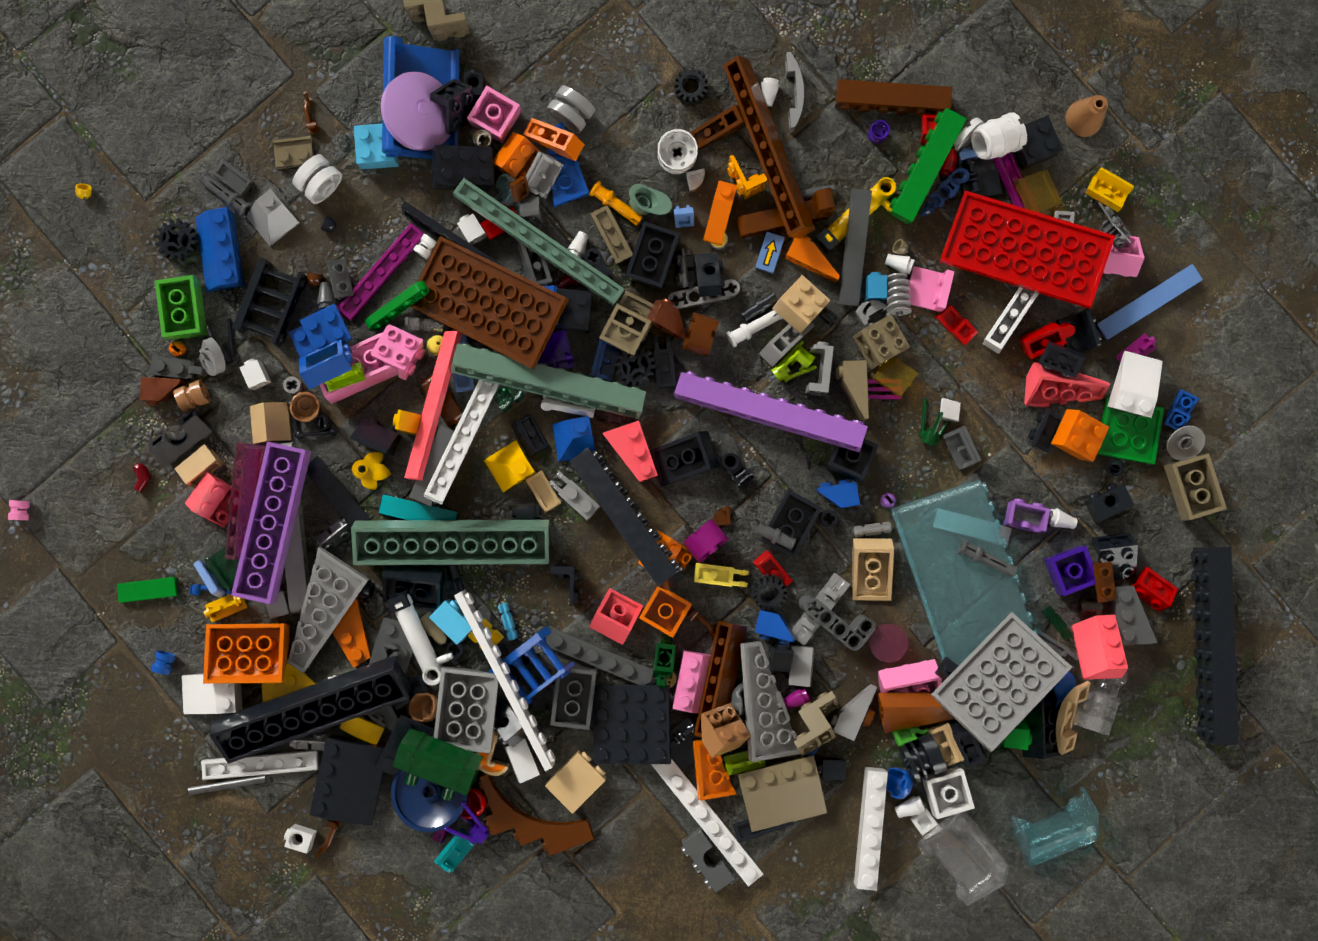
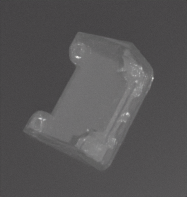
M966 811L948 816L919 840L918 846L920 851L930 857L935 855L957 882V897L964 901L967 906L1005 885L1009 871L1006 860Z

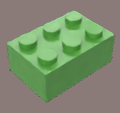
M194 275L155 280L162 338L171 341L208 335L200 279Z

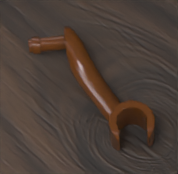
M304 91L303 111L306 127L309 134H315L319 132V127L316 121H311L309 110L312 99Z
M690 608L686 616L693 622L695 619L702 622L708 628L711 637L714 638L716 629L713 624L701 616L694 608Z
M328 821L327 827L331 829L326 841L317 848L316 858H319L320 854L324 853L331 845L334 834L341 823L340 821Z

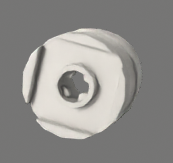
M1007 113L1000 118L988 120L986 123L977 126L971 135L972 147L976 155L981 159L989 160L1003 157L1010 152L1022 150V146L1026 145L1027 132L1025 125H1020L1018 121L1020 119L1019 115Z

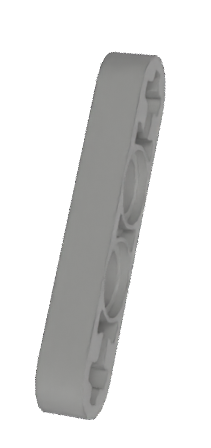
M729 279L725 280V287L723 289H727L729 284H732L733 287L736 286L734 293L728 290L724 291L725 296L718 295L715 298L705 296L700 297L697 302H692L689 299V294L692 292L699 294L698 287L673 292L668 296L667 300L673 301V297L683 299L682 294H686L688 304L684 305V301H680L678 306L673 304L679 310L736 297L739 293L740 285L736 280Z

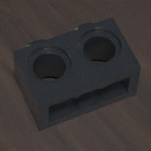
M959 722L951 724L953 738L967 767L970 768L987 762L981 743Z

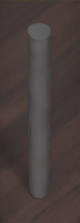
M258 775L188 788V793L193 795L267 782V776Z

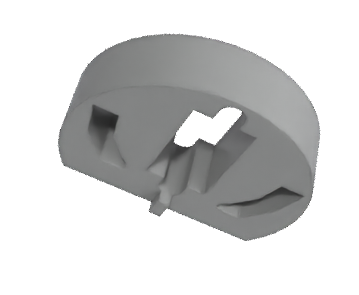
M867 301L856 309L855 315L862 326L866 328L872 325V322L870 324L867 322L869 317L879 310H882V312L887 311V306L879 301ZM869 303L870 307L867 309L864 315L863 310L865 306ZM888 311L885 314L886 317L891 315Z
M212 337L203 340L202 347L199 350V360L203 368L211 376L223 373L225 371V360L219 345Z

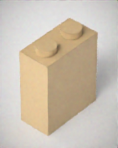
M580 750L545 785L572 814L606 780V772L599 765L595 766L591 762L592 758L585 751L582 753Z

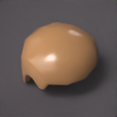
M299 392L290 402V413L300 422H310L318 415L319 400L312 393Z
M417 693L409 704V714L412 719L419 722H430L435 719L438 699L429 693Z

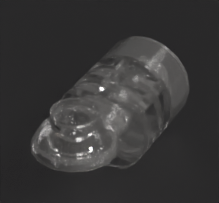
M1127 673L1122 678L1098 679L1097 690L1089 688L1087 700L1078 704L1073 724L1109 736L1121 700L1117 695L1120 686H1123L1127 681Z

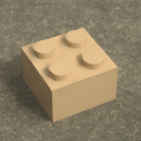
M801 275L772 309L801 334L831 300Z

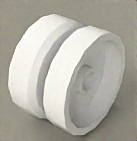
M317 154L308 159L298 169L292 184L300 192H305V196L313 204H318L335 191L342 180V174L334 166H330V162L323 155Z

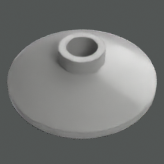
M1196 426L1181 427L1168 439L1167 451L1176 460L1194 457L1203 449L1205 435Z

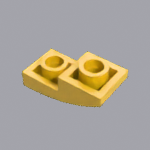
M364 715L343 722L339 726L341 730L374 745H377L385 729L378 723L367 720Z

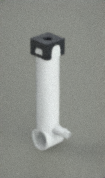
M409 589L392 595L387 600L392 614L395 613L423 672L424 682L428 685H436L440 682L441 668L444 667L443 663L453 659L454 656L452 653L437 657L412 604L414 602ZM430 670L436 671L438 676H433Z

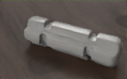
M882 522L881 525L880 523L864 525V527L862 525L854 527L855 537H863V534L870 536L881 534V532L884 534L892 532L890 522Z

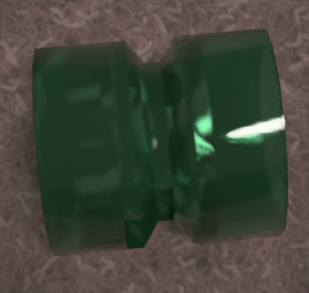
M503 386L502 388H497L493 399L505 413L513 407V402L518 403L526 396L519 389Z

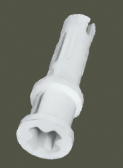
M773 310L747 325L741 324L738 329L726 332V336L734 348L739 342L751 339L752 334L783 318Z

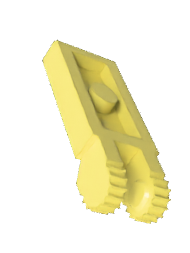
M696 563L694 582L732 587V585L747 587L748 583L744 581H733V575L746 576L749 575V571L738 570L733 567Z

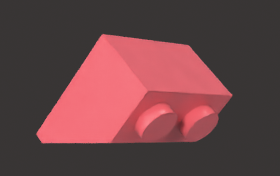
M609 588L589 627L623 645L643 605Z

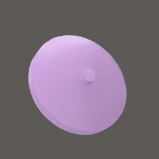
M407 72L399 75L387 85L381 99L382 118L390 134L400 144L418 151L433 149L435 145H441L450 136L446 134V107L430 101V93L443 85L428 74Z

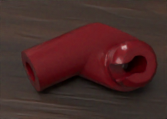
M569 275L564 276L556 283L561 289H565L569 285L583 286Z
M136 463L133 471L138 481L134 489L142 493L150 480V474L144 464Z

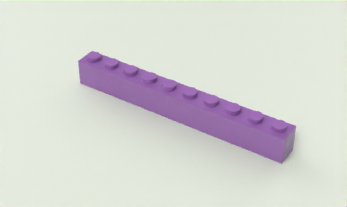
M681 372L674 393L676 399L856 452L861 450L868 427L861 421L845 420L844 416H831L824 410L816 409L814 411L808 409L803 404H790L786 399L779 398L776 400L765 393H760V395L752 393L753 391L748 388H735L733 384L728 382L721 384L710 377H705L704 379L697 377L698 375L693 372Z

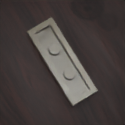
M608 205L591 213V217L616 265L630 259L633 253Z

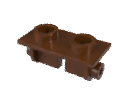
M1094 562L1093 571L1098 603L1117 600L1112 562Z

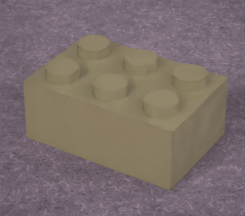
M1209 453L1164 466L1181 521L1196 519L1227 509Z

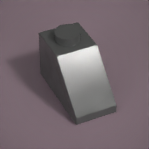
M530 194L520 201V217L530 224L543 223L541 201L539 196L536 197L534 194Z

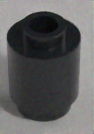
M535 502L516 503V507H512V517L516 518V520H540V504H535Z

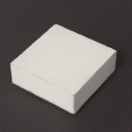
M926 807L925 811L921 812L922 814L914 815L910 818L922 836L938 825Z

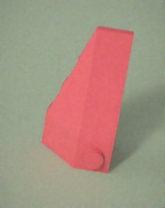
M1033 362L1026 376L1024 403L1026 406L1049 407V404L1060 403V405L1067 404V401L1074 400L1079 402L1101 400L1107 392L1110 383L1079 372L1076 378L1066 377L1059 371L1045 369L1039 362Z

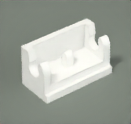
M525 738L514 748L508 744L504 746L519 783L540 775Z

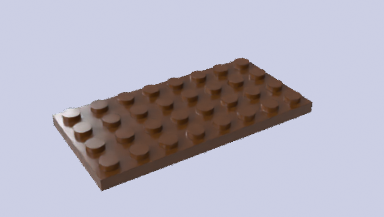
M440 236L418 282L425 281L430 291L411 307L517 362L535 369L569 299Z

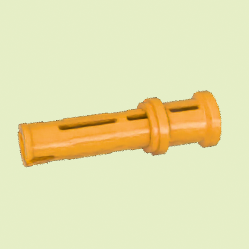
M600 181L594 185L589 193L590 196H595L599 199L602 205L610 206L636 227L644 217L634 212L631 207L618 199L614 191H609L602 186Z

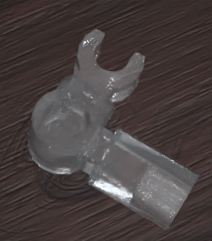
M405 317V326H408V331L422 332L424 330V332L444 333L445 324L438 320L424 319L423 321L420 318Z

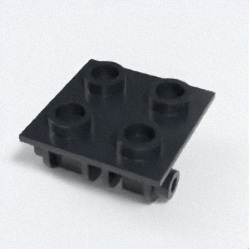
M973 158L965 160L966 162L958 163L959 168L966 169L970 174L969 180L962 183L963 194L965 191L985 197L1002 194L999 173L993 159L973 160Z
M689 717L671 730V758L682 772L695 762L693 741L702 740L701 737L694 735L696 726Z

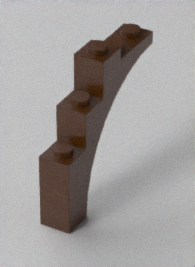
M483 773L478 781L479 787L482 792L485 791L488 810H492V812L486 815L484 823L488 828L487 831H491L492 835L515 828L513 835L515 840L520 842L521 846L543 838L544 840H541L545 852L548 851L549 856L594 840L595 835L588 817L567 822L547 821L533 817L516 808L507 800L495 785L491 775Z

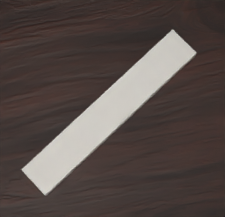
M319 750L251 755L229 764L224 758L201 761L203 780L313 771L320 768Z

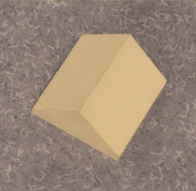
M263 402L250 406L253 444L292 440L290 411L287 402Z

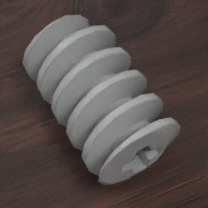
M894 273L887 276V311L891 315L902 316L912 312V309L908 308L911 306V301H908L911 298V295L908 294L911 291V288L908 287L910 280L906 279L908 275L905 273Z

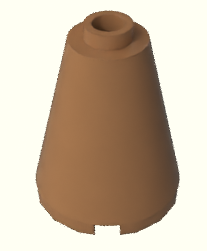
M1095 95L1074 102L1067 110L1065 117L1068 128L1070 127L1075 135L1081 137H1088L1097 133L1103 125L1107 112L1108 102L1106 98L1101 95Z

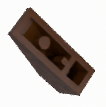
M734 104L689 133L696 140L697 150H700L746 127L739 106Z

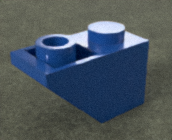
M851 479L841 480L839 485L833 486L832 482L820 484L821 488H816L818 494L838 508L860 505L857 483H851Z
M760 610L755 633L760 634V638L770 640L771 637L778 638L779 643L787 645L790 642H795L796 637L781 614Z

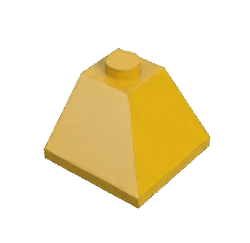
M516 440L484 460L503 493L536 473Z

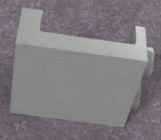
M817 342L810 349V353L820 354L821 358L818 383H809L806 386L805 394L824 397L829 392L834 346H829L828 342Z

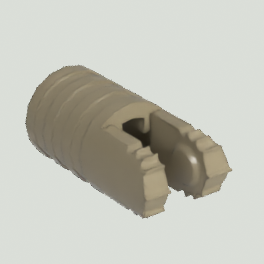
M428 612L420 618V621L427 636H431L441 646L445 644L447 637L429 618L432 613Z

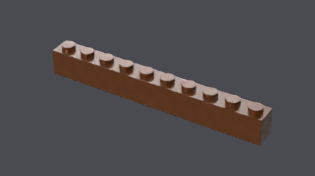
M737 55L723 65L788 236L800 239L814 231L815 227L750 60Z

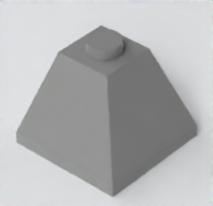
M269 189L254 202L246 216L270 247L300 224L272 189Z

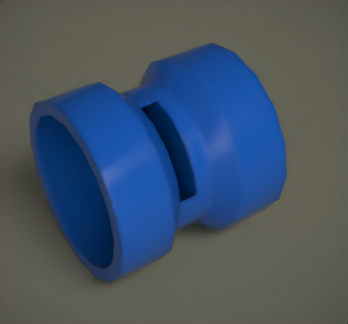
M156 651V661L152 664L151 671L170 675L172 670L171 663L175 661L176 655L165 651Z

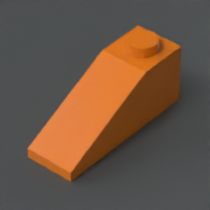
M534 118L531 119L523 133L525 137L573 161L577 160L585 145L575 134Z
M718 181L703 241L722 245L737 185Z
M803 236L800 239L794 238L785 259L836 283L840 277L817 246L810 241L811 239L807 236Z

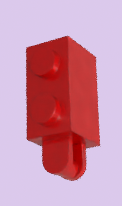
M1052 322L1020 336L1018 339L1024 354L1028 358L1033 359L1043 354L1048 341L1061 346L1067 344L1065 339L1075 333V327L1068 322L1060 325Z

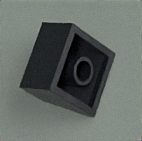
M372 418L369 421L363 419L350 436V439L393 456L402 436L397 434L398 430L388 425L387 428L379 426L381 422Z

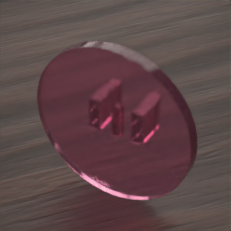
M882 624L870 636V650L880 661L888 663L898 661L907 651V635L897 625Z

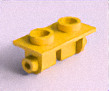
M230 594L206 604L204 615L206 618L210 617L213 623L244 610L248 606L244 598L231 596Z

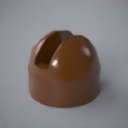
M307 273L308 283L314 287L319 286L323 281V274Z

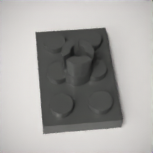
M384 617L369 664L395 656L405 676H407L414 653L399 621Z

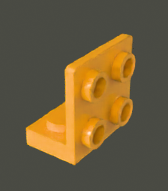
M734 155L729 157L727 172L731 179H735L737 183L736 190L740 196L743 195L744 199H747L765 190L767 178L764 173L761 175L755 174L748 178L749 181H746Z

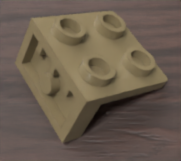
M892 315L864 328L853 336L871 369L910 347Z

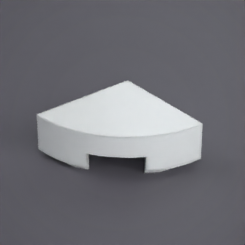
M704 168L686 172L690 192L698 189L703 183Z

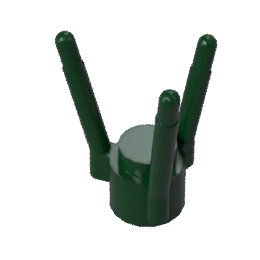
M925 398L923 401L919 436L922 437V443L936 446L950 421H945L938 432L937 429L943 416V412H940L933 429L927 428L925 431L927 399Z

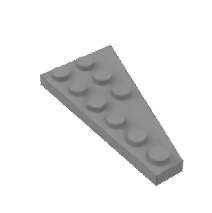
M319 547L296 635L287 662L302 673L307 670L369 580V578L322 547Z
M758 641L741 643L746 728L751 734L747 739L749 761L756 762L800 754L794 743L797 737L796 733L792 730L789 714L781 693L775 685L776 680L769 669V661L762 643Z

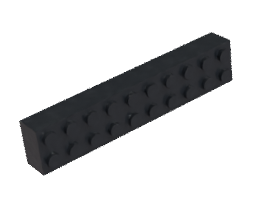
M1193 547L1191 561L1194 571H1192L1191 577L1194 582L1192 598L1195 601L1193 618L1196 622V628L1194 629V638L1196 640L1194 655L1197 659L1195 676L1198 679L1196 696L1199 704L1196 709L1199 718L1197 734L1200 740L1213 745H1239L1231 547Z
M391 656L214 720L210 737L229 764L407 700L410 697V683L396 657Z

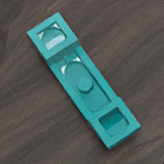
M384 494L379 509L381 514L405 520H456L458 514L455 511Z

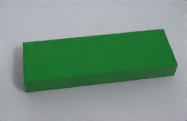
M177 577L117 584L118 601L123 603L178 596Z

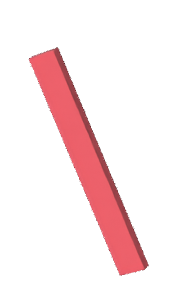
M459 331L444 332L404 477L409 480H423L452 374L451 366L457 343L460 344L462 333Z

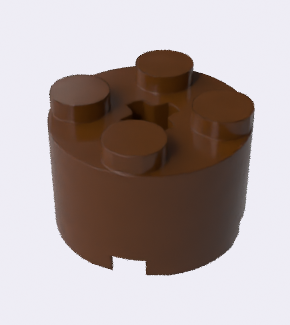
M693 312L682 348L708 356L719 320Z

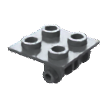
M1099 201V205L1108 217V220L1102 223V229L1105 233L1115 235L1113 246L1121 248L1127 241L1132 245L1133 243L1129 238L1131 233L1125 226L1122 228L1124 225L1123 221L1118 215L1113 216L1115 213L1108 205L1104 207Z

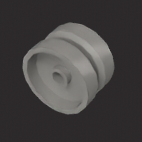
M562 85L556 93L558 100H551L546 110L559 123H563L566 128L573 132L581 133L586 126L584 119H591L596 109L580 93Z

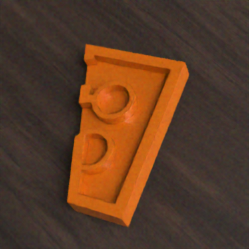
M356 598L332 632L353 668L371 658L369 643L363 626V618L360 613L359 600Z
M702 740L693 741L698 799L707 800L737 795L729 780L728 772L724 768L721 755L712 758Z

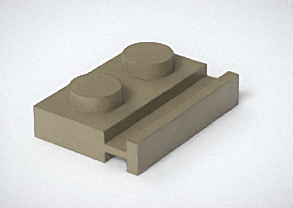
M305 136L273 140L276 168L301 167L308 159L313 157L312 137Z

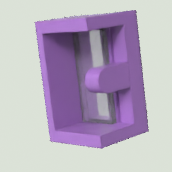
M1014 499V501L1008 502L1003 526L1037 534L1044 533L1047 530L1050 509L1044 508L1045 505L1040 503H1033L1031 505L1026 504L1025 500Z

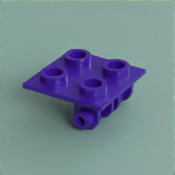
M565 330L551 334L538 363L546 364L552 368L568 369L575 367Z

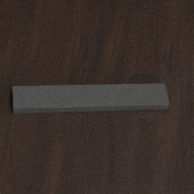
M851 189L839 304L859 306L872 190Z

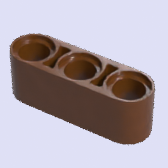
M433 373L420 381L427 394ZM447 388L440 415L450 428L460 421L463 412Z

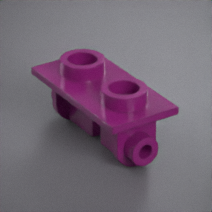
M1144 333L1119 353L1116 358L1121 363L1124 351L1148 356L1157 348L1155 346L1157 341L1153 336L1149 338Z

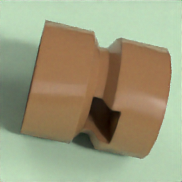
M202 380L190 383L189 387L182 386L174 390L175 400L184 413L194 409L196 404L202 406L211 402L207 387Z

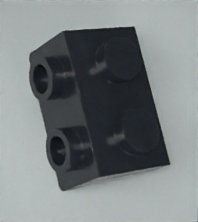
M1049 408L1039 411L1035 419L1037 424L1035 428L1030 430L1027 444L1045 453H1051L1054 446L1051 442L1063 417L1051 412Z

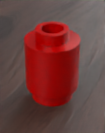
M951 148L938 172V176L948 178L955 170L958 158L955 149Z

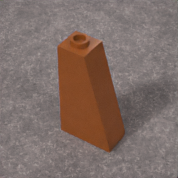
M933 692L878 693L880 720L885 733L952 720L953 716L931 696Z

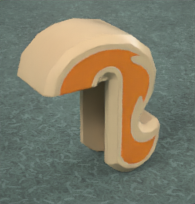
M493 730L491 753H476L483 756L479 770L492 776L505 773L510 766L508 763L492 759L498 741L499 733L497 730Z

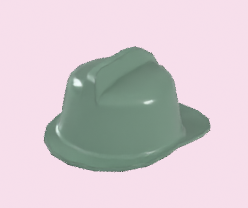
M635 184L629 190V205L639 215H648L650 213L665 215L672 208L670 198L660 191L642 184Z

